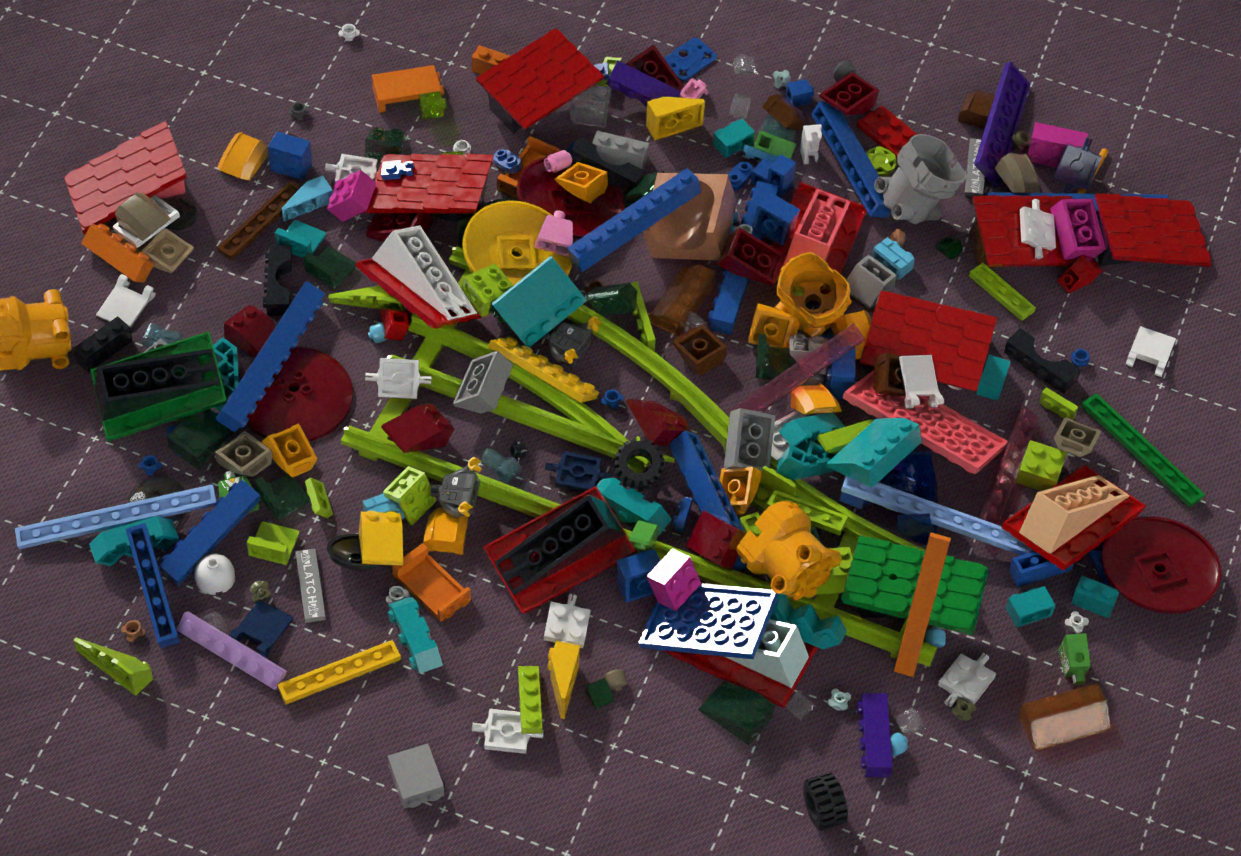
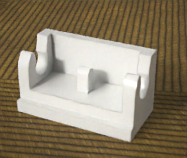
M821 124L803 126L800 147L803 164H809L808 156H814L815 162L818 161L819 142L822 137Z

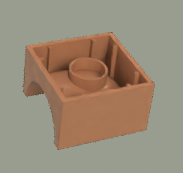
M657 173L653 190L679 173ZM694 174L699 180L701 193L643 231L652 258L719 260L730 233L737 205L728 174Z

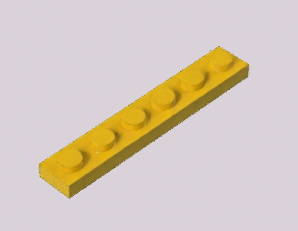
M391 640L277 684L278 690L286 705L400 661L401 655L394 641Z

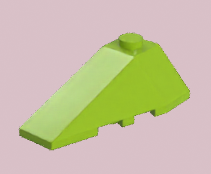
M379 285L329 294L328 297L330 303L405 311V306Z
M875 419L820 434L817 436V439L827 453L837 454Z
M77 637L73 640L75 650L133 695L136 696L153 680L152 668L147 662H141L136 657Z

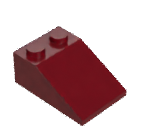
M654 44L626 63V65L679 91L685 87Z
M851 72L819 94V98L845 115L865 114L875 107L879 89Z
M376 213L365 235L368 238L385 242L392 231L421 226L427 235L433 218L430 213Z
M738 227L728 236L717 264L732 274L773 285L785 255Z
M249 304L224 322V339L256 358L275 329L276 324L263 311Z
M628 399L626 401L647 439L653 441L652 445L669 446L683 431L692 432L687 425V421L682 416L656 401Z
M432 404L416 406L381 426L403 453L445 447L454 431L449 421Z
M703 510L685 546L714 563L732 570L739 556L737 546L747 533Z

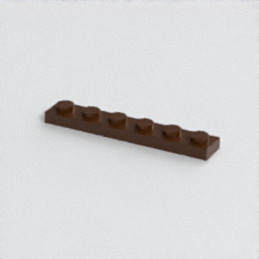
M289 181L217 247L218 252L231 261L235 259L282 215V207L301 187Z

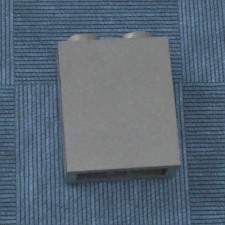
M428 743L388 755V766L403 808H414L421 803L436 801L444 796V785Z

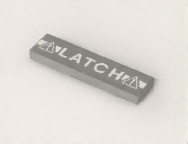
M970 138L967 178L964 196L968 197L983 196L985 176L974 165L981 143L980 139Z
M316 549L295 551L305 623L326 620Z

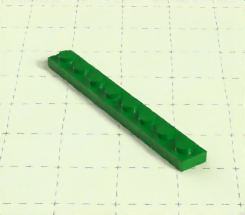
M1097 393L1082 403L1081 407L1189 508L1204 499L1205 494Z

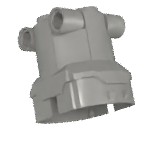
M917 134L899 151L897 155L899 168L893 176L878 177L874 184L877 193H883V203L891 210L892 217L896 220H908L913 224H918L924 220H939L942 216V208L938 205L939 201L954 197L959 187L967 178L959 162L956 163L953 169L950 166V162L955 156L944 141L930 135Z

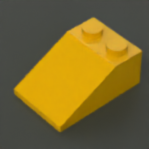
M661 97L648 101L646 127L654 141L703 126L705 100Z
M375 511L361 512L359 539L362 564L403 565L401 513L392 511L387 513Z
M556 641L554 648L549 650L547 670L551 671L550 679L560 718L565 719L579 669L580 646Z

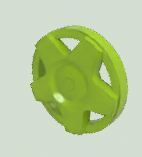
M877 146L865 152L879 176H887L895 170L896 156L888 149Z

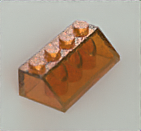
M700 264L682 268L648 316L650 323L680 336L714 287L716 271Z
M1098 683L1024 703L1018 715L1034 751L1111 729L1107 701Z

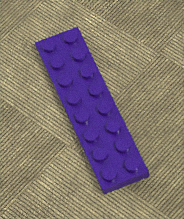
M1011 61L1004 65L974 162L976 168L980 170L994 187L1000 186L1002 178L994 168L1002 157L1011 152L1014 142L1012 135H1016L1031 85Z

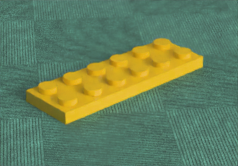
M507 337L490 340L488 348L493 351H499L508 360L578 402L582 403L598 398L600 392L595 390L592 384L583 383L577 375L568 374L563 371L564 368L560 365L551 364L548 362V358L536 355L530 347L518 344L516 339Z

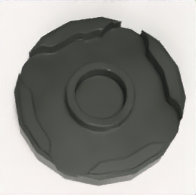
M179 198V200L171 199L166 202L176 209L180 215L167 228L183 230L194 224L197 218V211L195 205L190 200Z

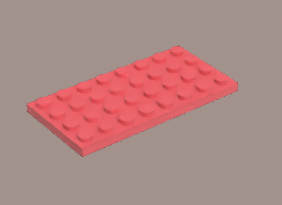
M875 370L846 390L843 395V399L847 400L851 405L861 408L868 415H873L878 419L906 418L919 424L922 439L920 444L930 448L932 452L944 456L951 463L958 464L969 473H978L1003 451L1009 442L944 404L938 405V407H930V396H919L920 405L906 409L905 397L876 393L873 388Z

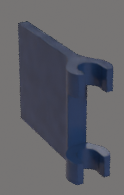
M258 600L239 626L230 632L229 636L238 642L241 641L242 637H245L259 644L257 648L258 654L267 658L271 648L294 620V617Z

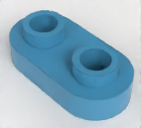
M744 145L743 152H745L746 157L752 159L758 157L762 160L765 158L772 162L778 158L776 155L759 150L751 145Z

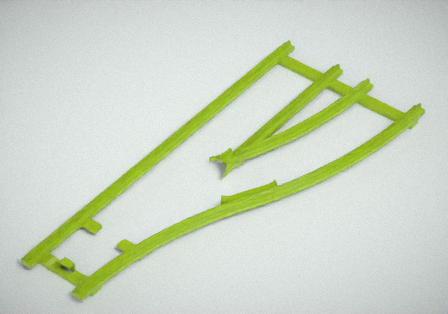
M453 247L449 264L465 269L458 282L462 288L464 277L472 274L466 263L463 248ZM582 304L566 317L576 324H584L591 317L596 316L601 324L597 325L598 331L594 332L592 330L591 333L631 359L669 389L670 399L681 403L721 443L725 455L730 418L697 386L642 342ZM416 314L412 315L409 331L426 337L413 360H419L420 376H432V380H429L431 384H420L417 392L422 386L451 398H456L463 380L431 369L444 346L450 347L473 359L495 351L488 348V343L456 329L455 327L458 323L445 325L441 328H431ZM388 355L387 357L390 359H404L395 355ZM510 361L513 364L510 371V379L554 406L571 420L502 394L498 399L497 407L489 412L613 458L618 453L620 446H624V443L629 441L586 404L578 402ZM389 398L370 432L350 425L344 428L341 444L358 450L360 456L373 461H377L380 458L403 468L409 466L425 472L427 477L443 482L445 475L462 469L460 466L420 451L403 453L393 441L389 440L390 437L381 426L405 413L413 399ZM637 436L636 440L640 441V437ZM663 454L664 461L674 463V458ZM636 456L631 458L627 465L631 471L643 473V470L650 462L645 457ZM772 456L770 469L776 471L779 461ZM476 473L480 480L477 496L537 518L561 505ZM803 479L793 481L797 485L795 497L848 516V521L843 529L845 534L839 547H850L852 557L854 556L859 535L926 551L853 513L815 489ZM624 529L626 534L630 538L632 531ZM656 541L654 549L660 561L671 549L690 556L699 579L712 585L772 590L770 583L733 569L729 570L712 561ZM838 593L817 594L815 600L805 597L794 600L786 595L793 609L811 604L820 620L838 615L847 630L845 635L891 652L890 657L897 659L907 619L901 631L897 632L834 608L839 596ZM923 642L918 663L930 667L937 647Z

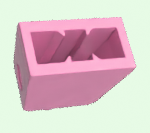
M555 211L554 216L547 215L534 248L568 257L567 247L573 244V223L565 219L563 211Z

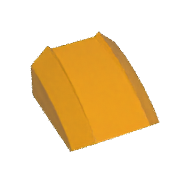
M239 132L235 134L227 146L217 168L240 179L250 181L268 157L267 146L261 139L258 140Z
M577 162L555 178L568 192L590 204L602 193H605L608 185L606 171Z
M758 303L750 328L748 343L787 352L789 350V336L797 335L800 323L796 317Z
M865 310L843 314L831 326L839 346L855 347V360L860 359L872 321L869 312Z
M821 383L800 386L798 384L791 392V408L805 415L842 411L836 398Z
M299 424L279 433L271 434L261 441L263 445L273 452L272 459L292 477L310 471L317 461V457Z
M754 467L721 469L720 482L736 515L745 514L757 492L762 471Z
M444 508L435 509L428 517L423 543L428 547V551L463 555L468 517L454 518Z

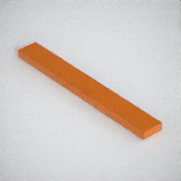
M930 533L894 672L914 677L951 540L949 537Z

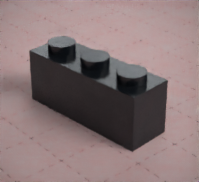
M117 316L73 348L76 362L89 373L91 369L96 368L133 341L130 326Z

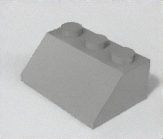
M601 131L596 132L593 144L596 145L600 158L614 165H622L629 162L644 170L648 159L649 143Z
M499 351L473 359L453 405L481 414L494 410L498 405L501 393L504 391V385L510 376L513 364Z
M742 408L730 411L724 468L754 467L762 471L764 466L770 468L775 415Z

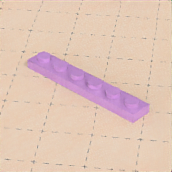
M184 612L177 627L178 632L272 689L278 690L277 684L282 683L287 673L285 669L192 613Z

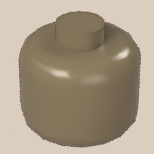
M622 669L612 670L604 676L609 689L615 690V692L623 690L622 687L627 684V679Z

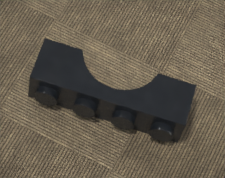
M581 137L570 152L572 165L580 162L606 171L608 184L629 195L634 192L644 173V170L629 162L622 165H614L604 161L598 155L596 145Z
M269 245V253H265V264H268V267L264 268V276L267 278V282H264V293L267 294L266 297H263V308L267 309V316H283L291 304L290 289L281 286L278 280L284 274L292 271V245Z
M1020 328L1007 340L1004 353L1019 362L1024 368L1032 371L1040 379L1052 385L1054 389L1065 394L1078 381L1081 369L1066 359L1053 362L1040 357L1034 348L1035 338Z

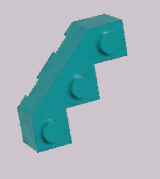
M222 337L213 345L226 400L228 401L239 384L237 347ZM225 404L215 407V409L221 411Z
M824 413L787 422L781 427L779 433L788 446L791 444L803 450L810 440L821 445L817 439L818 435L845 426L834 413Z
M811 440L803 450L790 444L779 458L776 472L793 481L830 473L834 470L826 467V463L836 454L827 453L821 445Z
M616 478L602 479L597 485L610 508L614 510L617 518L623 523H637L639 520L658 525L660 528L659 536L672 520L659 503L655 501L653 503L648 502L644 499L645 495L631 487L629 490L621 486V481Z
M155 516L101 532L89 544L95 563L111 567L123 555L133 557L125 529L143 523L146 524L149 530L153 547L167 551L179 539L173 520Z
M779 594L770 616V620L796 625L803 642L820 649H827L841 644L847 632L838 615L820 620L811 604L793 609L785 594Z
M408 597L388 604L390 611H387L389 620L399 627L400 634H398V639L401 646L406 647L410 652L411 657L408 660L411 668L421 674L443 666L435 640H432L430 637V630L424 617H421L419 614V606L416 600Z

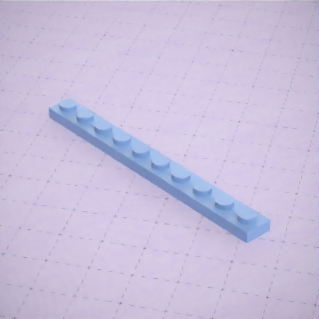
M846 476L841 491L1018 555L1031 553L1033 550L999 525L881 483H877L871 488Z
M212 484L15 528L17 546L19 549L109 530L155 516L167 517L212 507L217 502L214 486Z

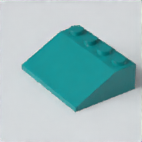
M549 256L495 300L492 305L527 347H531L587 300L553 257Z
M906 418L875 419L828 461L826 467L872 488L922 442L919 424Z

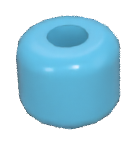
M380 322L370 326V332H368L370 340L373 339L375 343L387 340L384 339V323Z
M932 627L925 633V642L937 648L944 647L946 644V633L940 627Z
M901 733L890 735L892 756L904 753L908 749L907 738Z

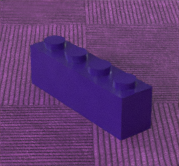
M618 60L606 83L612 90L621 91L627 97L641 101L645 106H647L648 101L661 97L679 98L681 91Z
M862 693L861 701H857V714H861V719L858 720V731L862 732L859 748L863 750L864 755L861 756V769L865 770V777H890L893 767L887 694Z

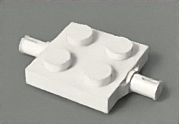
M341 154L337 165L326 163L325 171L336 172L335 183L339 179H344L351 173H356L360 170L375 181L377 159Z
M1033 199L1032 209L1028 207L1020 209L1021 243L1035 248V258L1041 259L1043 258L1042 249L1052 251L1056 248L1054 214L1041 211L1040 200Z
M380 358L378 372L365 374V381H377L378 397L417 399L419 385L431 384L429 380H432V376H420L419 360Z
M572 594L568 595L567 604L551 602L543 640L554 643L560 641L579 645L580 648H583L591 610L575 606L577 596L573 595V600L571 601Z
M982 653L977 661L960 654L939 680L938 686L947 690L950 694L947 700H945L947 706L952 707L955 701L960 698L969 704H975L995 679L996 673L984 666L987 660H989L987 654L985 656V653Z
M489 709V716L485 724H472V732H484L485 750L526 754L527 743L530 737L543 739L544 730H542V734H521L520 712Z

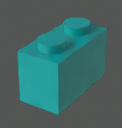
M742 118L722 129H718L713 135V146L724 158H727L742 150L745 144H754L755 131Z
M988 355L987 361L984 363L976 395L998 401L1011 361Z
M1081 576L1071 604L1109 618L1119 592L1115 588Z
M1045 586L1032 588L1022 594H1013L1008 598L1006 610L1016 628L1050 617L1055 609V604Z

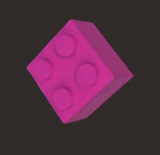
M362 170L351 173L344 179H339L334 185L335 189L329 198L330 203L327 210L342 222L366 211L377 183Z
M671 549L647 575L658 603L675 611L701 584L690 556Z

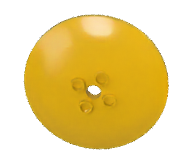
M501 201L490 204L479 210L471 218L464 232L463 253L471 272L474 273L495 263L513 286L549 256L553 257L567 276L573 263L570 256L567 257L534 248L547 215L551 214L530 203ZM517 251L521 256L516 257L512 252Z

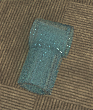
M771 115L765 117L760 129L791 142L794 141L797 135L796 131L786 129Z
M149 323L141 342L149 348L159 339L171 344L182 340L183 335L181 332L163 329L156 323Z
M487 448L480 458L481 463L495 471L498 478L505 483H508L521 470V465L515 458H506L492 448Z

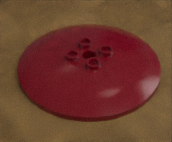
M547 157L537 159L527 165L520 174L517 183V197L519 201L538 206L553 216L555 211H563L565 219L573 223V239L583 238L624 210V199L621 190L610 184L607 185L605 193L594 199L591 204L568 192L555 178L569 168L555 173L548 172L544 166V159Z
M295 347L294 349H289L291 355L287 361L284 362L282 360L280 363L283 365L277 375L273 374L272 377L275 380L271 386L264 388L266 394L262 400L255 402L258 406L253 414L248 413L246 416L249 418L246 424L264 438L299 424L308 442L313 441L335 430L350 411L353 389L351 379L345 368L326 353L310 348ZM292 387L299 388L296 392L290 391Z
M1155 516L1135 518L1124 525L1121 530L1108 537L1102 548V567L1110 584L1128 601L1150 611L1178 614L1196 610L1212 599L1221 581L1220 561L1211 544L1191 527L1172 519ZM1155 568L1163 570L1164 572H1157Z

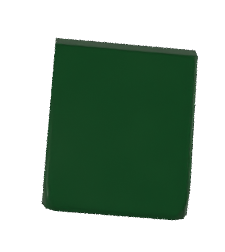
M948 236L935 245L938 251L951 260L963 251L960 239Z
M605 678L587 685L586 694L595 709L614 701Z

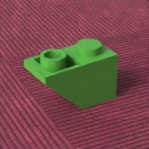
M759 130L753 147L778 157L781 154L791 159L796 143Z
M638 520L629 541L637 551L642 552L654 549L660 528L658 525Z

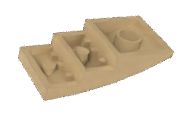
M164 228L140 247L136 248L139 253L147 254L150 257L149 260L155 263L153 267L172 274L194 250V247Z

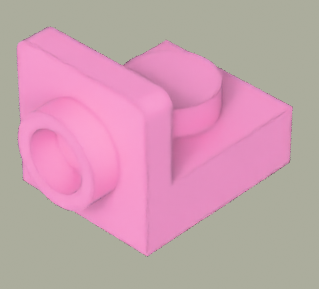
M691 78L681 90L680 97L699 99L703 94L707 96L709 93L706 89L707 85L701 80L696 81Z

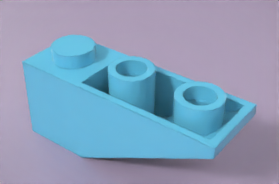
M323 175L307 181L282 207L284 222L330 203L329 198L333 194V190Z

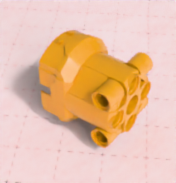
M813 252L803 253L791 258L780 270L777 285V296L780 302L774 308L796 317L800 323L799 330L802 331L805 337L821 336L832 326L833 322L844 314L847 307L852 303L849 283L846 281V278L835 269L832 270L828 263ZM827 289L830 293L825 295L821 291ZM796 291H802L804 294L802 296H797L794 293ZM814 300L819 302L821 306L816 310H810L805 305L807 302Z
M51 289L44 293L45 302L25 304L15 296L0 298V370H22L28 365L30 360L51 358L52 366L56 369H63L69 365L68 352L71 351V333L68 310L63 305L59 290Z
M781 501L769 506L754 523L762 532L756 537L749 530L737 546V553L741 557V561L744 564L747 563L746 567L752 573L768 574L771 577V589L773 592L788 595L794 600L802 597L812 598L815 596L817 588L829 579L831 567L835 568L840 565L842 557L839 551L825 548L811 533L810 517L801 508H798L799 506L796 503Z

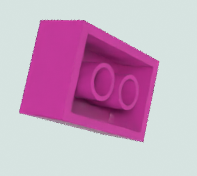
M1035 122L1027 156L1031 163L1057 168L1067 143L1082 147L1086 137H1088V133Z
M1062 199L1050 208L1051 213L1054 214L1055 229L1063 259H1078L1082 254L1095 258L1106 250L1093 199Z

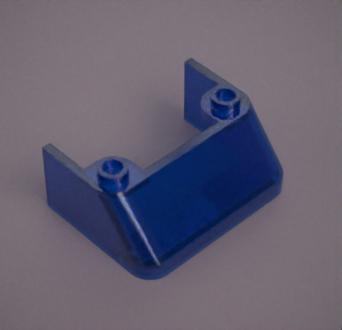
M931 451L910 452L900 462L901 472H898V482L902 484L903 492L938 504L937 478ZM930 513L898 515L897 530L898 533L902 534V537L927 545L930 533L937 534V525L932 524Z

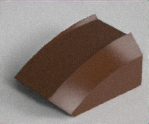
M980 90L969 94L960 110L958 122L985 129L995 95Z
M770 95L762 106L765 111L786 129L803 131V126H806L804 113L790 103L783 95Z
M703 324L690 329L672 342L684 361L697 375L703 376L706 372L721 365L727 357V346Z
M884 353L878 356L874 364L873 388L876 393L906 397L899 355Z

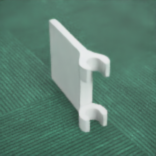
M121 274L116 286L97 312L96 317L110 322L118 316L131 328L147 303L155 297L156 293L152 292L154 288L149 285L144 288L142 295L127 289L130 282L127 281V276Z
M1140 326L1125 365L1133 367L1137 358L1157 365L1154 375L1162 377L1176 338Z
M932 355L900 356V366L906 391V409L920 405L917 396H930V407H938V405L944 404V398L938 390Z

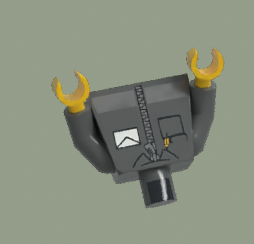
M596 316L591 317L584 324L569 325L563 323L557 331L550 330L543 336V338L550 340L549 352L555 362L566 363L572 368L575 366L591 343V331L596 332L599 329L597 325H600L601 322Z
M472 457L464 468L445 475L442 485H432L431 496L439 497L444 510L454 518L461 516L469 517L474 513L480 480L474 472L481 471V467L478 464L482 462L475 457Z

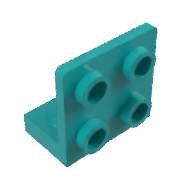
M294 220L286 231L278 228L275 232L276 245H292V254L306 260L311 258L326 237V232Z

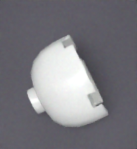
M217 553L208 554L200 559L195 567L197 587L202 592L210 595H216V592L222 591L224 593L228 591L235 581V569L231 561L224 555Z

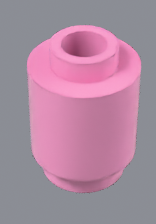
M562 150L548 155L544 159V166L548 172L555 173L569 168L572 157L570 153Z

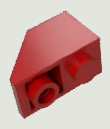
M1082 254L1057 281L1070 294L1089 285L1103 270L1093 258Z
M381 308V322L384 323L385 327L384 339L402 341L409 327L407 312Z

